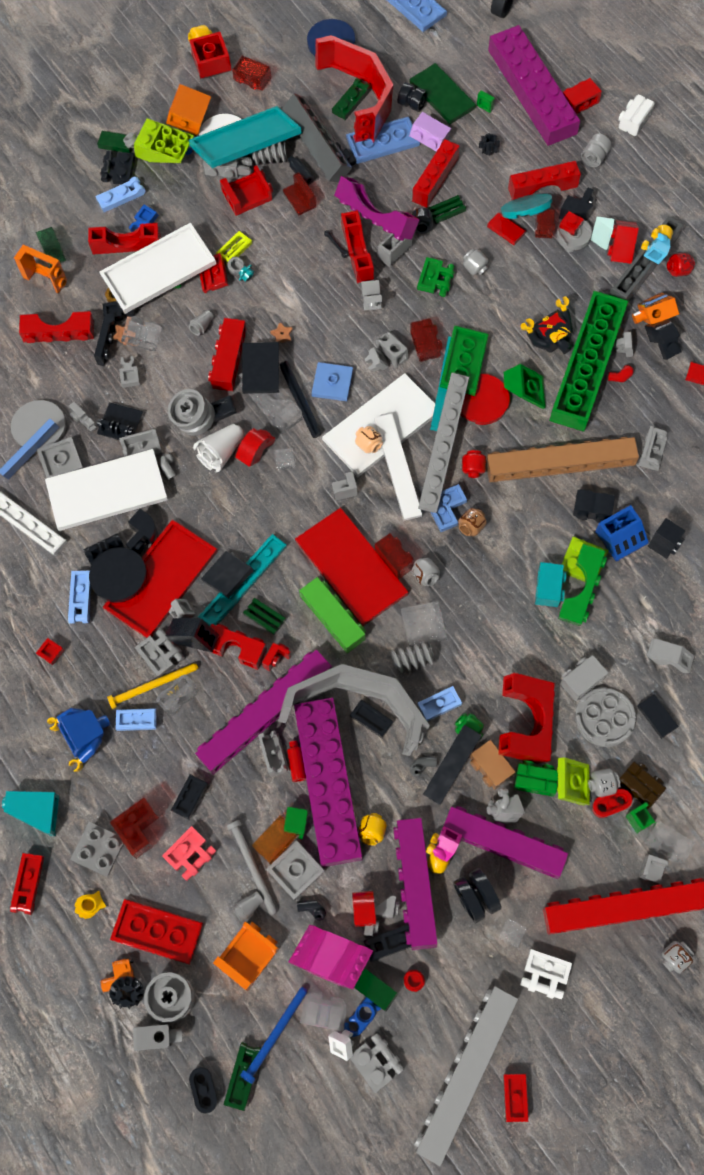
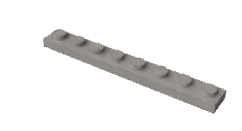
M451 373L418 509L433 513L437 512L469 380L467 376Z

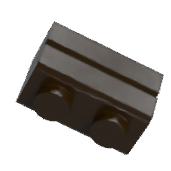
M634 761L619 778L620 786L627 790L641 804L647 802L649 805L647 809H649L667 788L663 786L664 782L659 777H653L647 772L648 768L640 762L637 764Z

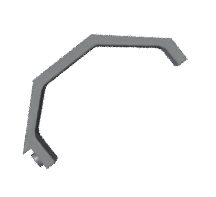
M344 664L289 687L278 720L279 722L286 723L291 707L294 704L333 688H341L382 699L389 705L406 729L403 755L410 756L413 750H417L418 744H421L424 734L430 727L396 678Z

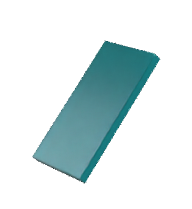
M278 106L189 139V144L211 168H215L301 134V127Z

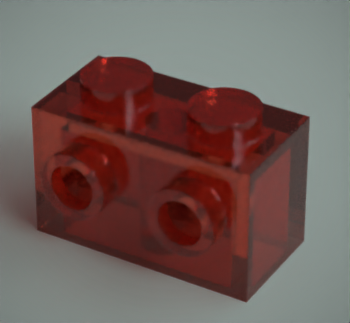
M389 533L375 543V551L399 580L412 570L414 559L408 551L405 552L403 550L400 540Z

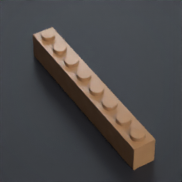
M621 437L616 440L603 439L599 442L585 441L581 444L567 443L556 447L550 445L539 449L532 447L522 451L493 452L487 455L486 466L490 483L634 466L639 455L635 437Z

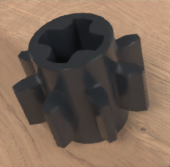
M488 133L485 136H481L479 148H482V154L490 156L494 152L497 153L500 146V141L496 140L497 135Z

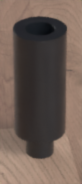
M293 156L289 157V167L304 185L309 186L312 184L315 177L300 159Z

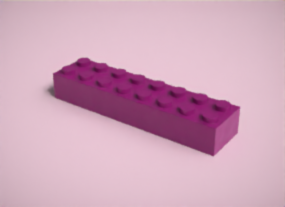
M517 25L491 35L489 39V53L547 146L577 135L580 124L578 116L521 27Z
M333 698L294 704L321 867L362 861Z

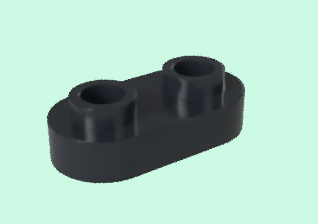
M199 1067L191 1072L189 1082L197 1110L206 1114L212 1112L217 1107L218 1098L211 1072L207 1068ZM200 1074L204 1075L205 1081L203 1083L198 1082V1076ZM205 1097H209L211 1100L208 1106L203 1103Z

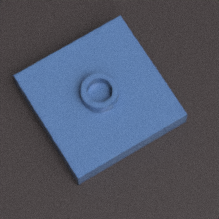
M318 362L312 397L347 401L353 367Z

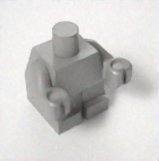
M501 788L498 791V795L503 797V799L490 800L487 813L489 815L492 814L495 821L516 823L525 813L519 795H513L509 798L508 789Z

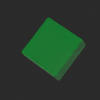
M481 90L477 96V106L491 113L494 108L495 98Z

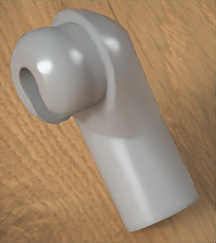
M170 454L160 458L161 469L168 480L176 476L169 465L173 462Z

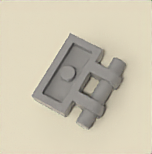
M162 629L156 632V635L159 637L156 641L149 636L135 647L158 678L174 667L170 661L171 659L176 658L179 663L185 659L179 646H175L165 636L166 633ZM163 645L169 650L166 654L160 648Z
M378 1033L371 1038L376 1045L374 1048L370 1049L367 1043H364L353 1052V1056L350 1058L374 1093H377L392 1080L387 1071L393 1068L398 1075L404 1070L400 1064L401 1060L397 1055L394 1056L387 1046L388 1042L382 1039ZM380 1051L388 1061L384 1066L375 1056Z

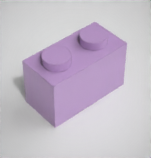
M422 112L413 123L409 136L437 152L444 139L447 140L451 128Z

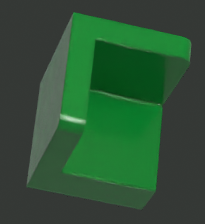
M647 802L625 816L637 834L655 823L646 809L649 806Z
M287 807L284 832L299 834L298 839H303L308 810Z

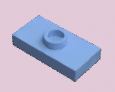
M156 708L116 710L117 731L155 730L157 727Z

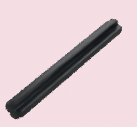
M281 362L279 366L311 436L313 438L320 437L321 430L289 362Z

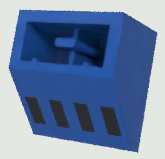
M631 505L601 521L595 531L616 562L649 543L642 520Z

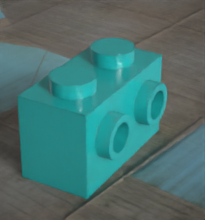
M540 562L535 605L558 607L560 601L564 600L565 590H561L562 583L566 581V572H563L564 565Z

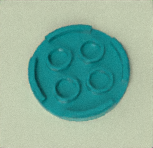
M533 194L512 200L501 207L502 216L508 219H517L518 215L532 216L541 213L551 207L553 202L552 195Z

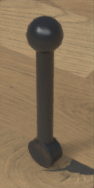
M326 230L324 232L325 237H328L333 242L343 258H347L348 251L343 250L331 236L330 231Z

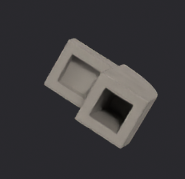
M379 280L361 282L364 311L382 309Z

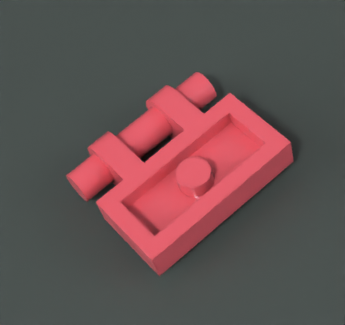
M191 826L162 857L176 871L184 866L187 870L181 876L188 881L192 876H196L199 868L205 862L208 863L212 859L211 856L216 850L210 846L204 851L201 847L207 841ZM197 852L200 857L191 865L188 860Z

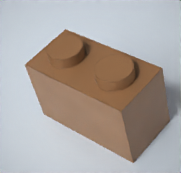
M489 740L471 754L470 764L476 771L479 770L484 776L482 779L489 788L492 786L495 790L512 778L515 771L502 755H498L499 750Z

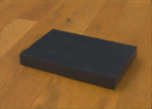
M279 342L243 343V394L279 393Z

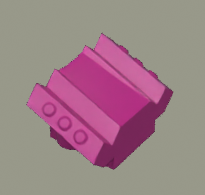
M309 925L288 963L341 987L353 990L373 950L316 926Z

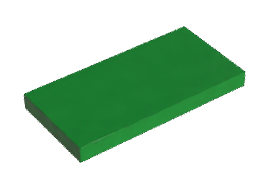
M454 325L439 387L447 389L451 373L469 377L465 394L475 396L489 334Z

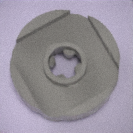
M583 220V224L576 232L578 233L577 236H573L558 227L556 238L566 251L573 252L589 244L592 229L589 223Z

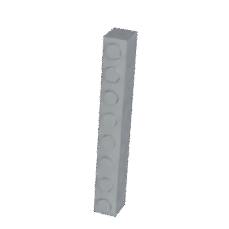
M495 986L492 990L487 989L483 997V1001L486 1003L482 1010H477L473 1019L476 1024L473 1030L468 1029L463 1041L466 1042L463 1051L459 1049L455 1056L454 1062L457 1064L454 1070H449L444 1082L447 1085L444 1092L439 1091L434 1101L437 1104L434 1113L429 1112L424 1122L427 1125L424 1134L419 1133L414 1143V1146L417 1147V1154L438 1166H441L518 1001L514 996Z

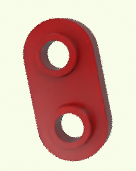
M618 789L616 794L598 797L592 804V811L599 818L609 817L629 808L632 804V796L627 790ZM618 797L623 798V804L618 803ZM599 805H604L605 811H600Z

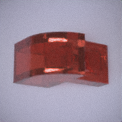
M547 209L536 214L535 238L552 239L553 231H555V210Z

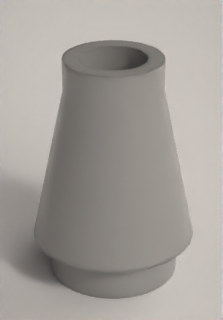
M206 310L201 315L192 319L189 324L190 331L197 336L203 334L214 318L213 314Z
M255 892L236 902L232 911L242 922L245 919L248 920L264 901L259 893Z

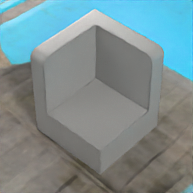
M353 472L345 473V480L332 483L335 500L357 496V486Z
M650 854L644 857L639 878L659 885L664 868L668 866L669 861Z

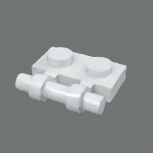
M530 949L524 971L532 973L531 979L522 977L520 985L527 987L528 991H538L547 994L546 997L552 999L556 997L562 1000L564 991L556 989L558 982L564 985L567 984L572 963ZM539 976L550 979V985L539 983Z

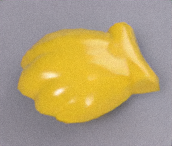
M99 891L94 894L80 896L74 904L76 907L75 913L84 919L93 917L100 909L106 907Z

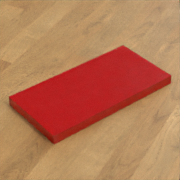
M341 507L295 538L299 547L362 626L408 595L406 588Z
M171 520L142 557L147 569V579L135 597L125 602L113 603L107 601L103 609L143 637H152L170 614L169 610L172 607L170 603L175 599H182L217 554V548L179 523Z

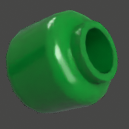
M472 713L462 714L454 723L457 734L466 725L482 736L484 735L482 733L484 724Z

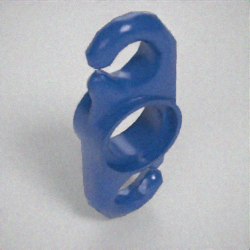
M366 997L357 1007L354 1015L349 1018V1022L357 1023V1030L351 1031L348 1022L344 1023V1030L352 1032V1037L359 1036L381 1008ZM362 1007H368L372 1012L368 1020H363L359 1016V1010Z

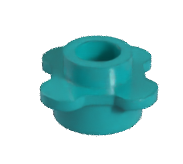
M251 264L248 267L244 266L240 270L239 281L243 279L247 282L253 276L255 271L251 269Z

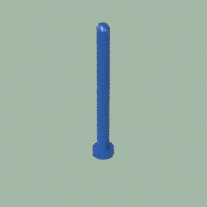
M301 987L247 1071L243 1070L240 1074L250 1084H253L256 1080L254 1078L255 1073L307 994V989Z

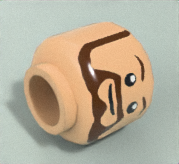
M372 426L361 427L356 432L355 443L365 453H376L383 444L382 435Z

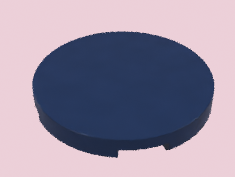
M326 19L316 23L311 27L307 35L308 49L314 56L316 54V39L332 35L355 45V33L352 27L346 22L337 19Z

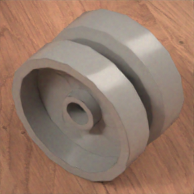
M184 389L176 393L168 405L169 419L188 435L197 436L203 434L214 422L215 411L213 405L196 390Z
M172 972L161 973L154 977L147 985L144 993V1004L148 1013L154 1019L167 1023L178 1022L186 1018L192 1011L195 1003V990L191 982L184 976ZM172 993L173 996L171 997V999L173 1001L169 1002L167 997L169 994Z

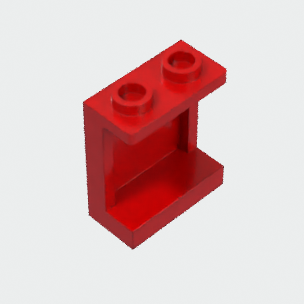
M257 165L254 166V173L231 183L226 178L220 180L221 191L235 216L272 201L273 188L270 183L266 182L263 170L260 171Z

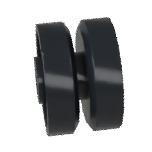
M480 868L469 873L470 883L464 877L453 882L463 908L475 924L485 919L484 908L490 914H494L502 909L495 890Z

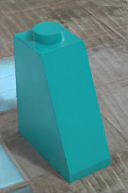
M6 791V796L2 799V808L5 813L49 836H55L59 795L55 792Z

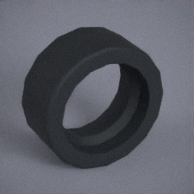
M493 0L491 13L500 18L506 17L514 0Z

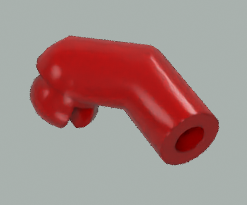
M625 365L619 373L609 372L608 381L626 382L633 375L634 370L632 366Z

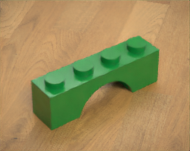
M586 544L582 545L576 566L584 574L585 587L578 596L564 599L558 616L559 620L581 626L582 622L586 623L589 615L586 609L588 604L592 605L595 593H592L594 585L598 586L601 578L598 572L600 567L604 568L607 557L604 556V550Z

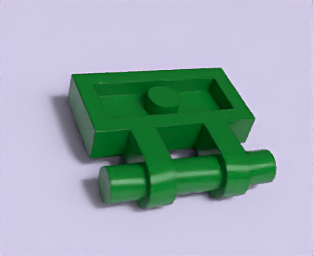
M426 257L417 290L434 294L435 289L438 288L440 289L439 295L445 297L451 286L450 280L454 277L455 266L448 264V267L445 268L442 267L443 261ZM440 275L444 276L443 281L438 280Z

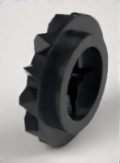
M124 976L115 980L109 991V998H111L113 1005H118L120 1009L122 1007L130 1009L134 1005L138 1006L139 1002L143 1000L144 995L142 983L130 976ZM123 991H131V997H128L127 995L123 997Z

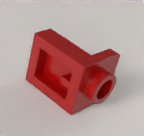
M273 643L262 661L263 668L270 671L272 667H276L280 660L279 655L290 659L291 652L289 648L281 643L279 645Z

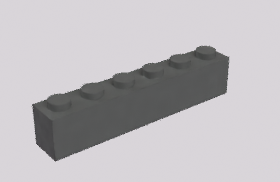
M293 93L282 108L283 111L301 127V134H299L302 138L301 141L308 147L309 153L316 159L317 165L325 173L326 179L330 182L339 183L340 177H346L352 169L351 165L306 98Z
M668 216L662 225H668L673 230L670 240L671 248L678 239L683 224ZM653 238L649 240V245L653 242ZM641 250L612 287L611 296L628 300L629 302L658 265L644 257L646 250Z

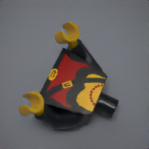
M563 297V305L560 299L556 300V306L561 308L560 311L557 309L535 324L530 318L526 319L528 326L526 323L521 324V329L527 330V335L534 347L546 350L549 353L559 348L563 354L568 353L572 349V346L568 343L573 328L569 309L566 308L569 304L567 297Z

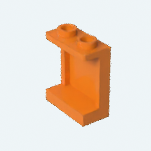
M179 84L166 124L198 136L211 96Z
M244 922L243 927L225 951L213 962L214 965L246 991L251 988L279 951V948L276 946L278 942L270 935H267L265 938L260 934L261 928L254 922L250 924Z

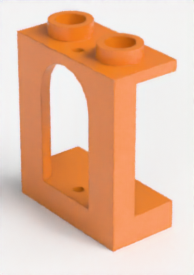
M22 245L14 257L22 277L30 280L34 272L51 279L56 293H59L67 283V278L60 261L26 245ZM34 257L52 264V267L47 268L36 263Z

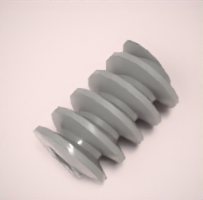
M285 141L284 145L278 142L277 146L273 144L253 152V162L255 160L256 164L259 165L260 160H262L263 164H266L268 159L270 164H272L274 158L277 163H279L280 158H282L283 162H286Z
M429 641L428 647L424 642H421L420 648L417 644H414L413 650L406 646L405 653L402 648H398L397 654L394 650H391L395 670L398 668L400 673H403V667L410 671L411 665L418 669L419 663L426 667V661L431 666L433 665L434 657Z

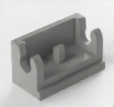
M650 426L638 466L656 471L659 470L667 441L666 431Z
M155 429L119 438L125 457L151 449L154 450L155 456L163 454Z
M271 731L269 735L264 733L258 734L269 776L273 777L289 772L279 733Z

